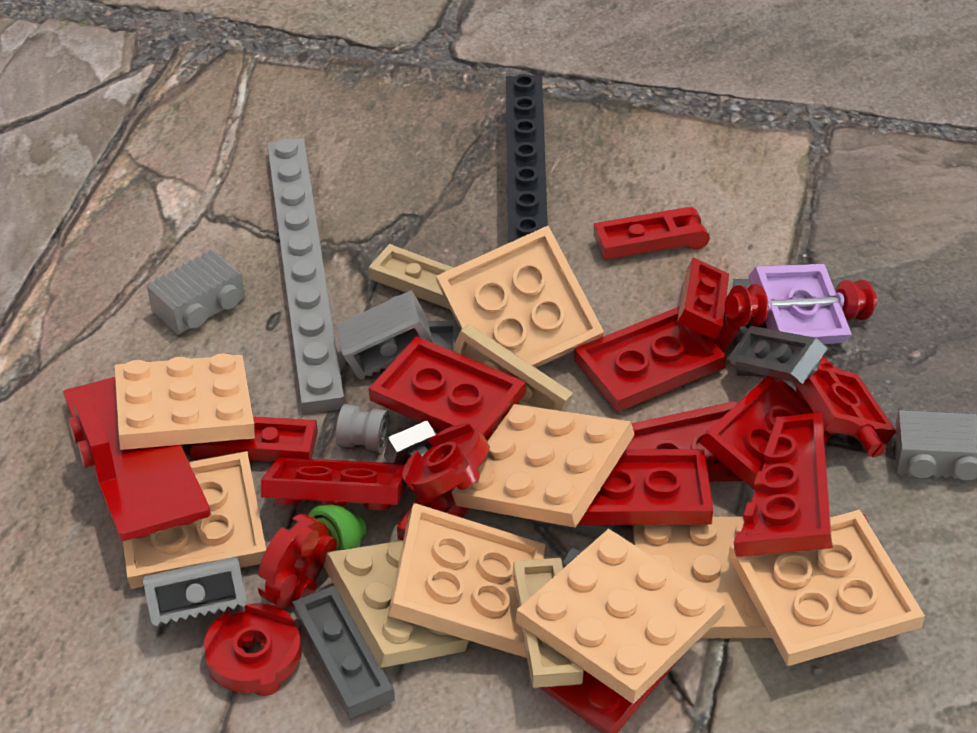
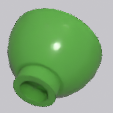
M317 506L309 513V516L323 522L328 528L329 536L337 540L336 551L358 548L366 536L367 529L364 520L359 515L352 514L341 506Z

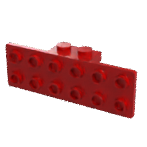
M115 377L63 391L66 404L72 418H68L70 430L75 444H78L84 468L92 467L121 541L144 538L155 532L180 525H189L197 520L211 516L210 506L181 445L120 450Z

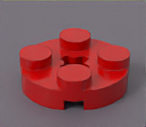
M470 424L454 425L430 438L428 441L433 447L426 451L423 456L416 450L410 456L402 471V478L419 501L426 504L455 487L459 490H464L472 486L480 477V472L477 468L486 458L490 446L477 427L474 431Z
M299 514L292 518L299 523L294 525L291 530L281 527L269 543L260 563L258 576L266 581L265 590L258 588L259 595L262 599L279 608H288L293 605V601L315 593L317 587L315 581L322 570L327 552L336 551L337 540L329 536L327 526L306 514Z
M263 603L245 605V611L238 612L230 616L229 611L220 615L208 628L203 643L211 679L223 687L236 692H255L260 696H268L277 692L280 689L281 683L295 672L302 656L300 635L294 626L291 616L279 607ZM255 642H261L262 650L259 652L245 653V650L242 649L243 646L252 647Z

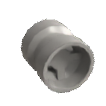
M344 404L341 407L337 420V445L346 448L362 445L367 451L383 452L389 432L390 417L388 410L373 408L367 412L362 411L359 406Z

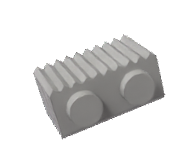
M212 249L208 253L203 252L201 257L196 256L194 261L189 260L188 264L183 263L181 268L176 267L174 271H169L167 275L163 274L160 279L156 278L154 282L149 281L147 285L153 314H156L158 319L161 318L162 322H165L167 327H170L176 335L190 328L200 327L206 319L224 309L234 308L240 300L245 298L242 274Z
M412 290L392 297L378 306L336 324L343 356L358 379H364L366 375L372 376L373 372L379 373L381 368L387 369L388 365L399 356L416 336L433 343L426 314Z
M898 410L895 425L896 434L894 435L897 474L900 476L907 474L909 477L914 476L917 478H929L932 475L936 478L943 476L946 479L950 476L961 480H974L977 478V414Z
M237 556L143 577L151 623L155 626H158L160 621L167 624L170 619L177 622L180 617L186 620L189 615L196 618L199 612L204 616L208 611L215 614L218 608L225 611L229 606L234 610L237 604L244 607L247 602Z

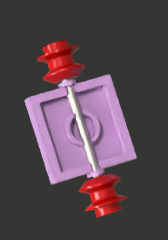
M825 264L758 266L748 275L751 282L748 288L743 285H735L730 290L729 295L725 299V312L731 322L737 327H744L748 322L752 326H760L765 322L768 329L816 337L823 344L844 343L852 335L847 321H851L854 318L858 320L870 318L877 305V295L872 285L864 279H859L854 283L850 280H843L834 290Z

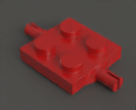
M824 355L820 359L819 368L810 378L806 379L803 384L794 382L797 394L807 402L813 413L822 412L824 431L830 434L840 433L855 437V439L861 442L869 457L872 455L874 458L881 455L885 450L884 444H887L896 434V429L859 375L833 366L830 361L826 360Z

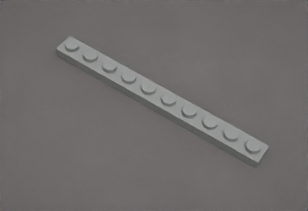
M304 138L267 142L303 415L341 410V407L345 404Z

